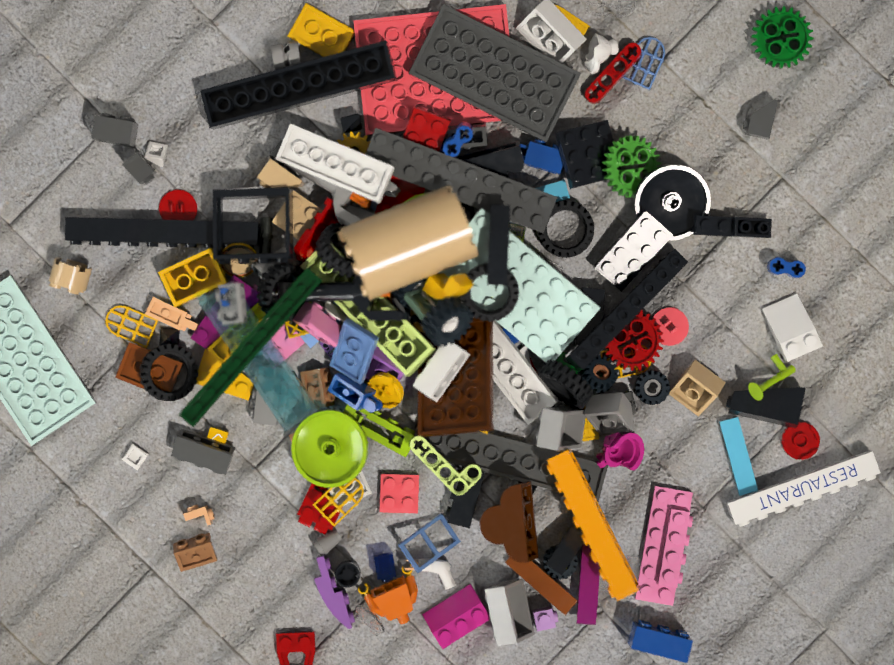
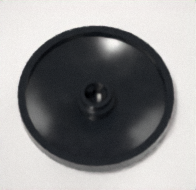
M666 164L650 171L639 183L634 196L636 217L645 209L673 234L669 240H679L693 234L694 216H708L711 205L710 191L704 179L692 168L681 164Z

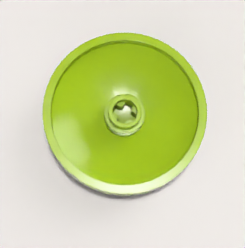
M336 410L316 412L304 419L297 427L291 445L292 458L299 473L309 482L327 488L342 486L355 479L364 468L368 457L367 437L361 425L344 412Z

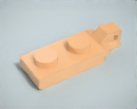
M152 297L145 312V315L178 330L185 331L186 328L195 331L199 326L198 323L190 320L192 315L155 297Z

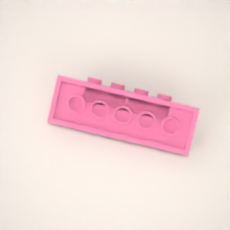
M654 486L638 577L640 589L636 592L635 599L673 606L676 588L678 584H682L683 573L680 572L681 565H685L686 554L683 553L684 546H688L690 535H687V529L692 527L693 516H690L693 492Z

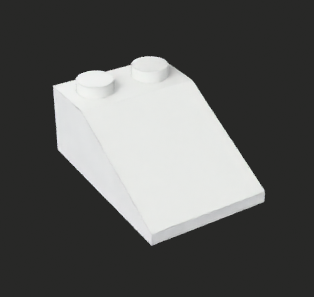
M798 294L762 308L785 362L823 347Z

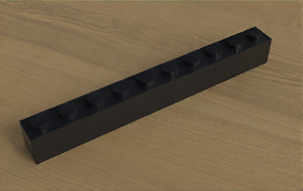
M65 217V240L70 241V245H82V241H87L89 245H101V242H108V246H120V242H126L128 246H139V243H147V247H158V243H165L166 247H178V244H185V248H197V244H204V248H213V221ZM223 221L224 248L233 243H245L253 249L254 246H259V222Z

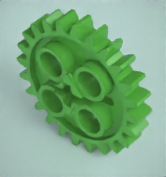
M632 135L626 136V138L620 137L619 141H613L614 147H608L610 153L604 154L608 158L607 161H602L603 164L607 165V168L602 169V171L607 172L604 179H610L607 185H614L612 191H619V196L625 195V198H631V196L634 198L636 189L642 180L640 172L642 171L644 178L650 171L661 165V162L656 161L660 155H654L656 148H650L652 143H645L646 138L639 139V136L632 137ZM639 152H640V154H641V159H640V160L638 159V153H639ZM622 154H623V156H624V161H623V162L621 161V155H622ZM646 163V167L623 170L617 169L619 166ZM624 173H625V175H626V180H625V182H624V180H623V174H624Z

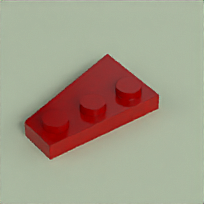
M329 198L324 202L326 207L322 213L317 212L315 215V221L311 229L307 228L294 247L296 258L301 262H304L307 257L313 254L316 249L317 239L323 230L332 223L334 225L339 223L335 214L333 200Z

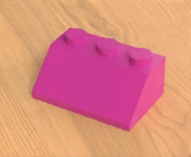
M471 583L422 614L442 649L490 620L488 610Z

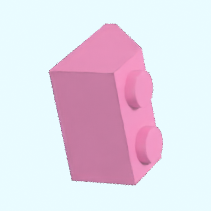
M305 301L293 318V321L318 341L336 347L341 325L336 322L337 319L329 313L325 314L322 311L323 307L318 303Z

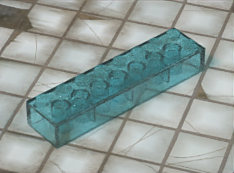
M230 281V282H228L227 284H235V283H234V281ZM216 291L198 302L232 353L260 322L247 301L248 322L222 325V321L218 320V309H221L220 301L217 302ZM271 339L244 371L286 432L319 410V408L273 339Z

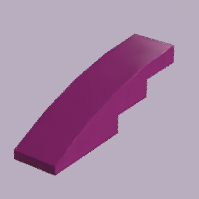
M584 543L581 549L576 624L596 625L600 565L598 562L594 563L590 555L592 549L589 544L585 545Z

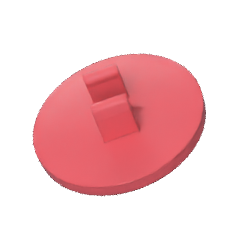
M664 308L653 316L652 319L656 318L654 325H661L657 331L664 333L659 336V339L664 340L661 344L667 346L677 345L687 336L689 323L687 317L680 310Z

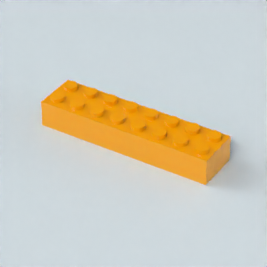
M572 449L547 460L549 464L546 466L551 475L554 474L557 479L555 485L560 493L563 492L566 497L564 503L567 509H572L575 515L572 518L576 527H581L583 531L581 537L585 545L589 544L592 549L590 555L594 563L598 562L601 567L599 573L602 579H607L609 583L608 591L611 597H616L618 601L639 591L640 585Z

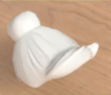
M595 33L589 43V53L585 56V68L591 74L598 73L600 64L607 60L610 55L618 53V42L614 39L608 41L605 37Z

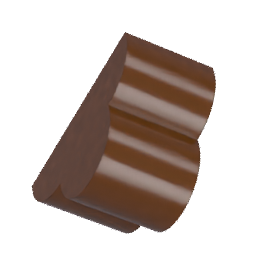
M531 481L507 488L501 496L500 504L488 508L480 519V530L484 538L493 544H504L507 554L517 562H530L539 558Z

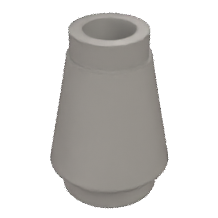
M335 530L315 539L316 541L312 544L318 554L322 556L329 553L342 538Z

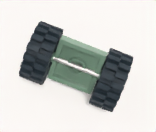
M428 277L391 292L403 307L405 306L408 309L411 307L424 322L421 324L423 331L435 345L447 346L448 343L453 344L454 340H460V336L462 334L465 335L467 333L466 329L471 327L470 323L473 322V313L459 297L451 296L450 299L448 297L436 299L422 290Z

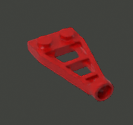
M315 631L276 633L277 655L280 665H290L288 660L290 652H303L305 654L304 665H313L316 651Z

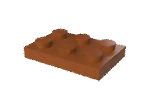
M129 342L115 378L144 389L140 381L141 377L139 376L140 365L143 362V358L151 350ZM165 355L159 356L151 366V378L157 388L172 392L183 363Z

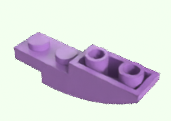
M325 554L317 556L316 559L321 573L320 576L314 578L317 589L331 613L346 628L351 629L355 618L353 612L348 610L347 604H350L348 594L344 593L343 589L335 591L337 583L335 576L331 577L329 571L332 569L330 559L326 558Z

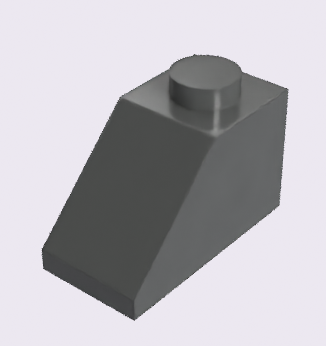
M778 100L771 101L752 113L749 118H745L743 129L746 130L745 135L766 140L770 138Z
M138 152L122 164L141 185L144 183L146 185L155 178L153 175L157 173L143 155Z

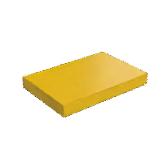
M306 3L287 37L298 41L299 44L320 56L326 57L346 51L355 32L352 28Z

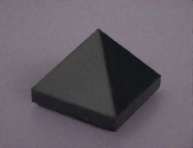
M161 327L159 346L164 344L179 345L180 330Z

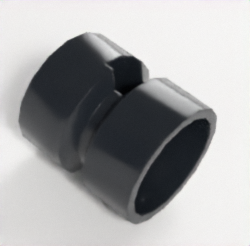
M345 560L338 565L335 579L340 586L350 588L358 583L361 569L356 562Z

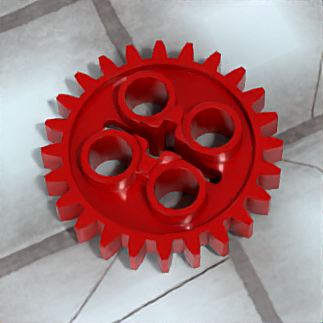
M641 310L621 331L624 333V340L617 341L614 338L605 347L609 350L605 353V356L611 354L612 357L610 359L617 361L616 367L623 364V370L629 366L630 371H633L634 366H636L638 371H640L642 364L645 368H648V361L655 363L653 356L660 357L656 351L663 350L659 343H663L664 340L659 339V336L664 333L657 331L661 325L655 326L656 318L650 321L649 313L644 317L643 310ZM634 322L640 323V332H634L632 330V324ZM645 331L648 332L646 336L635 341L636 345L631 343L618 349L619 345L630 340V335L636 337ZM643 339L650 341L649 349L642 348L641 341ZM626 348L633 350L634 355L632 358L625 357L624 350Z

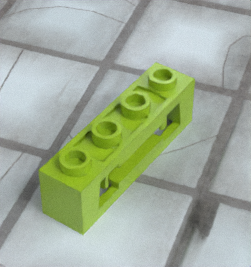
M348 404L343 411L359 423L364 418V416L356 413L357 410ZM365 409L358 410L367 415L366 418L393 433L396 431L404 435V438L395 434L392 441L401 445V447H398L389 442V438L362 424L361 427L367 437L404 457L408 455L411 449L410 441L415 437L414 430L406 426L404 429L397 426L399 422L390 417L387 420L382 418V413L379 411L370 413Z

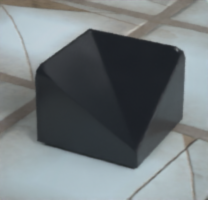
M359 114L340 118L344 134L362 130Z

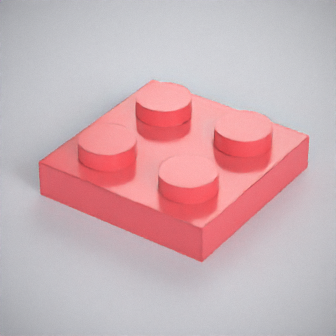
M381 474L380 512L418 513L419 475Z

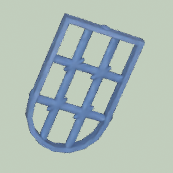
M647 37L639 41L638 45L648 40L644 50L641 49L642 55L637 65H633L635 70L631 79L625 77V75L622 77L650 90L660 66L664 62L665 56L664 45L657 38ZM651 40L658 42L654 54L647 52ZM660 45L663 50L662 58L657 56ZM645 54L650 56L651 59L647 69L640 67ZM654 59L660 61V64L654 73L650 71ZM638 69L644 71V76L640 83L634 81ZM648 73L654 76L649 87L643 85Z

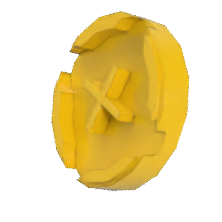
M379 372L374 374L367 385L376 390L374 396L381 400L383 408H394L403 400V387L395 376L386 372Z

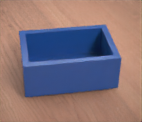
M639 619V622H633L628 644L634 650L688 663L693 640L686 631L676 629V632H673L667 626L658 624L657 627H654L650 622Z

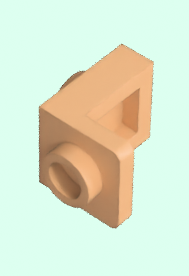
M198 504L188 507V512L183 514L185 521L204 515L208 526L213 524L212 520L215 519L212 509H208L207 505L200 508Z

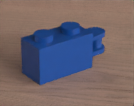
M534 139V142L530 141L528 146L520 144L521 148L527 149L526 156H524V165L557 175L561 174L563 162L558 145H553L552 147L545 146L544 141Z
M342 373L334 375L327 390L357 411L365 409L372 413L381 410L383 406L381 400L374 396L376 390L364 382L360 385Z

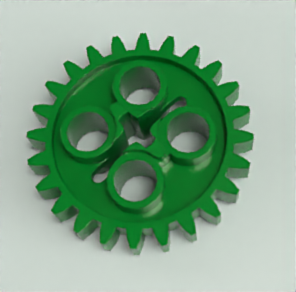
M785 6L781 8V11L775 7L774 13L767 10V16L764 14L760 15L762 21H755L759 27L752 28V31L756 32V34L750 36V38L756 39L751 44V46H757L754 53L760 52L761 55L758 59L765 58V65L772 62L771 68L778 64L779 69H782L785 64L787 69H789L791 62L794 66L798 65L797 59L801 62L804 60L802 54L809 55L806 48H812L808 41L814 40L813 37L809 36L813 30L807 29L811 23L803 22L806 16L798 17L800 11L793 14L792 7L788 12H786ZM786 22H791L794 25L793 31H788L785 28ZM767 26L774 27V35H769L766 32ZM793 33L799 34L796 37L786 38L784 42L782 41V39H779L773 42L766 43V39L777 38L781 34L782 36L791 35ZM791 40L797 42V50L790 48L789 42ZM771 45H777L779 47L778 54H774L771 52Z

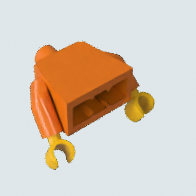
M402 566V573L406 575V578L403 575L370 590L368 583H364L367 590L363 592L360 586H358V592L365 595L364 599L373 613L386 617L389 621L397 618L400 624H405L410 620L407 613L413 611L412 604L416 602L418 588L415 577L411 574L413 570L405 572Z

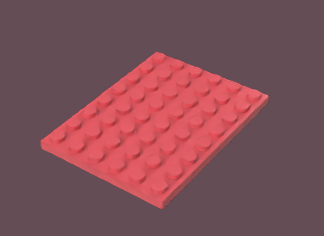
M506 4L456 9V11L509 37ZM439 11L353 20L356 48L386 40L390 47L398 79L394 82L361 90L365 134L367 136L373 135L375 128L388 133L405 132L414 106L450 119L449 126L459 125L462 122L475 124L502 121L409 74Z

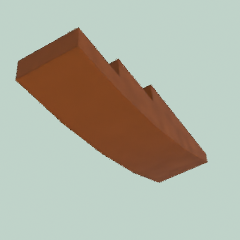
M511 557L505 562L565 616L578 602L535 562H517Z

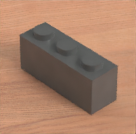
M181 428L176 437L171 456L176 457L179 461H187L197 467H204L212 470L214 473L226 475L236 447Z

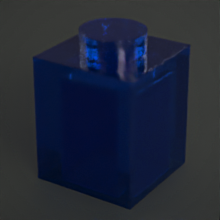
M393 552L374 555L377 580L382 579V582L393 581V577L397 576Z

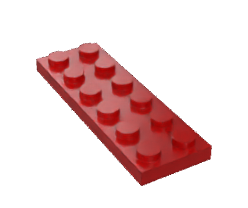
M414 106L403 138L439 152L451 120ZM391 176L390 182L395 184L400 189V192L396 197H388L384 194L374 214L400 205L411 197L423 194L425 188Z

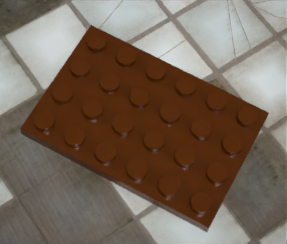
M474 317L473 322L470 323V329H466L467 333L465 335L462 334L460 340H454V344L469 353L470 356L438 402H435L418 390V436L430 437L493 431V322L482 321ZM420 332L437 349L438 345H435L426 333ZM427 361L418 369V375L426 367Z

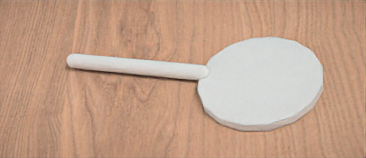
M325 301L324 308L331 316L340 321H344L347 318L350 319L338 305Z

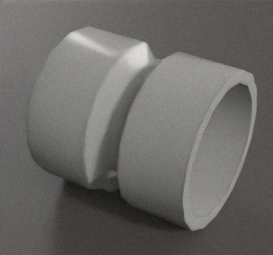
M298 41L288 42L286 46L282 44L271 45L275 70L285 68L287 65L292 66L302 63Z

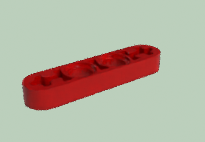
M629 43L586 89L585 97L589 103H599L639 60L642 52L638 44ZM631 48L633 50L636 48L637 55H631L628 58L631 62L628 64L626 59H624L622 56L625 55V57H627L629 55V49ZM619 61L624 62V70L616 71L614 69L615 63ZM606 75L612 78V83L608 86L601 83L602 78ZM598 83L605 91L602 92L600 89L597 92L598 98L593 97L590 99V91L595 92L598 89L595 85Z

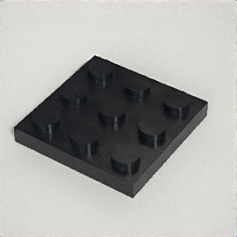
M608 120L555 133L570 189L608 180L604 179L607 172L602 171V169L607 168V165L603 164L602 161L608 160L604 154L610 153L608 147H614V140Z

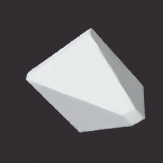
M149 141L144 158L163 167L168 145Z

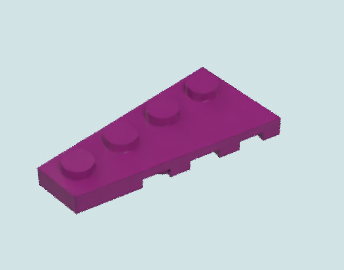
M233 275L228 284L244 283L246 310L248 312L260 301L257 299L259 292ZM217 300L191 336L192 340L205 349L234 325H222V321L218 320V309H221L220 301L217 302Z

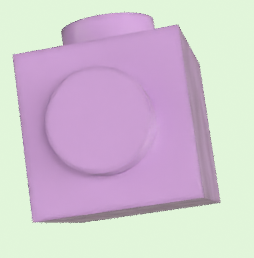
M551 606L532 610L537 632L556 628L555 623L559 622L556 611H552Z

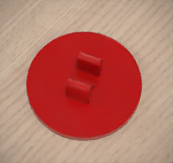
M173 190L165 194L161 199L159 213L162 220H194L197 215V203L190 193L184 190Z

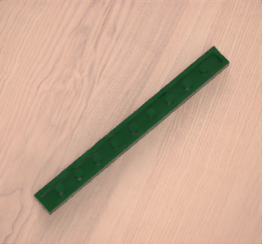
M306 268L178 415L190 426L194 427L322 280L309 268Z

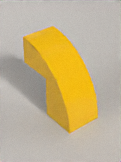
M438 273L428 277L422 290L433 298L444 299L445 297L450 298L451 296L464 295L471 289L474 283L465 273L451 275L450 278L445 273Z

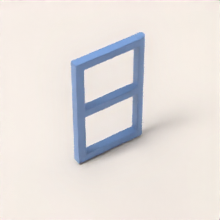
M441 513L398 544V547L402 550L414 570L419 573L461 541ZM439 519L454 540L453 543L441 552H438L424 531ZM419 534L435 555L420 567L404 546Z

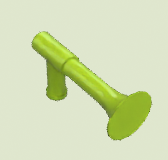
M778 354L773 355L770 359L775 363L780 372L761 384L751 382L748 385L751 396L758 401L762 400L763 392L767 388L796 372L793 365L786 367Z

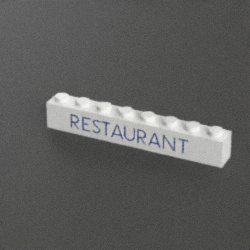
M869 450L756 492L726 502L733 524H739V527L749 524L751 519L757 518V520L768 517V513L775 511V514L786 511L785 507L793 505V507L803 505L804 500L810 498L811 501L820 499L822 494L829 492V494L839 492L840 487L847 485V488L858 485L860 480H873L877 478L876 475L880 473L873 451Z

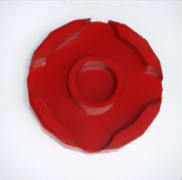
M799 422L796 428L787 427L781 439L783 450L787 455L798 460L811 458L817 452L820 443L818 431L814 426L806 422Z

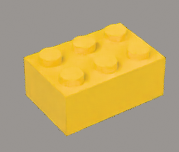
M213 248L202 251L158 272L174 307H179L219 288L218 285L228 284L219 261L213 260Z

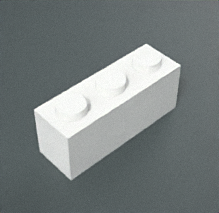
M448 343L447 346H438L436 353L427 361L422 373L416 377L413 386L435 402H438L470 354L454 343Z

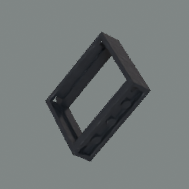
M291 188L213 190V260L219 261V264H231V261H238V264H250V260H257V263H269V260H276V263H288V259H293V190ZM285 198L286 253L223 254V200Z

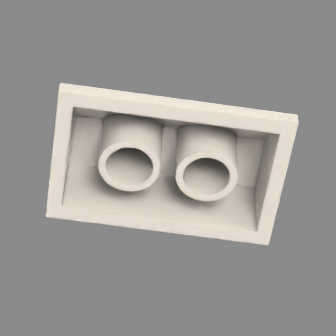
M543 0L516 27L538 52L560 63H563L587 40L550 0Z

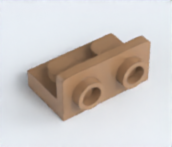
M329 367L300 372L306 410L335 405V395L327 391L332 381Z
M210 533L198 534L193 538L182 539L173 544L174 556L181 572L218 561L211 542Z

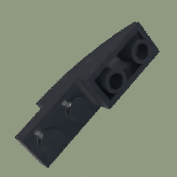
M696 215L694 216L693 235L771 238L772 219Z

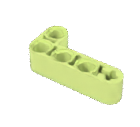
M415 436L411 439V450L455 495H463L480 479L482 472L477 464H469L459 473L426 438ZM422 440V446L425 449L429 446L431 449L426 451L424 456H421L420 453L423 451L419 447L417 449L414 448V441ZM430 453H435L438 457V460L433 464L429 463L426 459ZM443 467H448V468H450V470H451L450 476H449V477H443V476H441V474H440L441 468H443ZM471 467L478 469L479 473L475 478H471L467 474L468 469ZM456 481H462L465 484L462 491L454 489L453 485Z

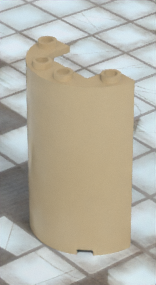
M450 185L340 228V231L337 232L341 243H346L344 247L348 257H353L355 263L352 264L356 275L360 274L363 284L360 285V289L364 297L368 296L369 301L478 257L476 244L472 242L473 235L457 196L455 193H451L452 188Z

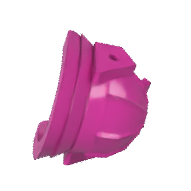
M617 432L605 436L602 448L603 453L596 455L599 460L597 465L600 468L606 465L610 467L620 465L629 470H636L644 456V443L642 438L636 433L621 435Z

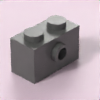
M486 122L471 124L473 127V137L469 142L464 143L461 148L467 150L477 146H487ZM458 125L448 127V137L455 134ZM467 129L464 130V131L461 130V135H462V136H463L464 134H467V135H468V130H467ZM449 145V149L455 148L456 145Z

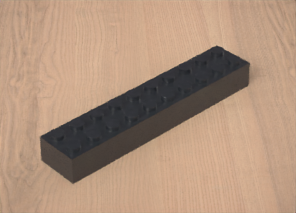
M385 40L200 90L209 128L214 130L394 82L398 79L390 47Z

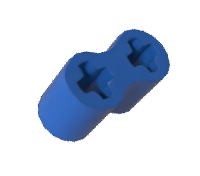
M460 123L456 128L455 134L445 140L443 145L445 155L456 157L460 152L461 146L472 139L473 127L470 123ZM467 129V130H468V135H467V134H464V135L462 136V135H461V130L464 131V130ZM453 144L456 145V146H455V149H453V148H452L451 150L448 149V148H449V145H453Z
M778 257L771 259L767 264L768 271L773 275L786 274L791 278H800L806 272V267L801 261L787 262L783 258ZM778 261V265H781V269H777L776 271V268L773 267V264L777 263ZM797 265V268L800 269V272H797L795 274V271L792 270V267H795Z

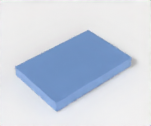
M347 318L343 322L338 344L334 349L329 366L361 385L365 380L379 337Z

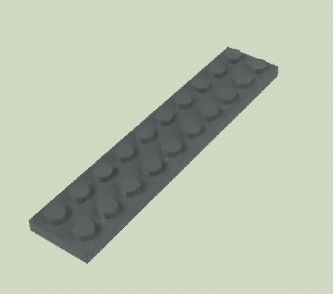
M375 128L366 152L367 156L395 167L392 176L431 191L450 185L452 188L451 193H455L458 201L478 209L483 208L490 213L491 204L510 205V221L541 233L545 231L557 199L554 195Z
M482 432L424 437L449 463L464 467L474 463L483 472L520 482L531 481L532 485L558 491L555 485L557 479L554 474L551 475L546 465L549 464L547 460L562 452ZM416 440L414 448L417 449L419 447L423 451L420 455L424 456L425 452L431 448L427 446L425 449L422 446L423 441ZM435 453L427 455V457L438 459ZM575 456L599 502L608 465L600 468L595 461Z

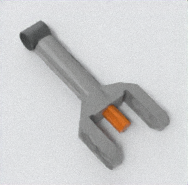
M280 140L270 154L272 160L282 166H287L332 193L338 222L348 226L362 220L346 211L352 201L367 209L371 205V199L276 160L283 140ZM389 181L384 194L388 197H396L400 189Z

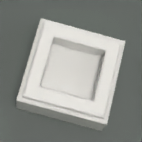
M133 443L122 460L136 470H139L149 454Z

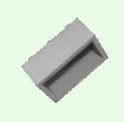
M570 406L543 408L539 416L540 429L536 435L537 447L556 451L581 448L586 419L584 415L585 409H576Z
M523 578L503 581L485 589V600L488 603L489 618L492 621L493 636L497 646L516 644L535 635Z

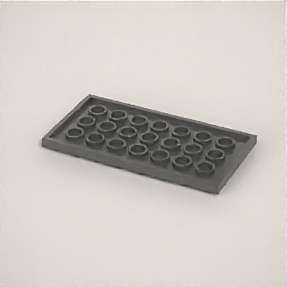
M444 4L409 71L410 75L546 143L581 75L580 72Z

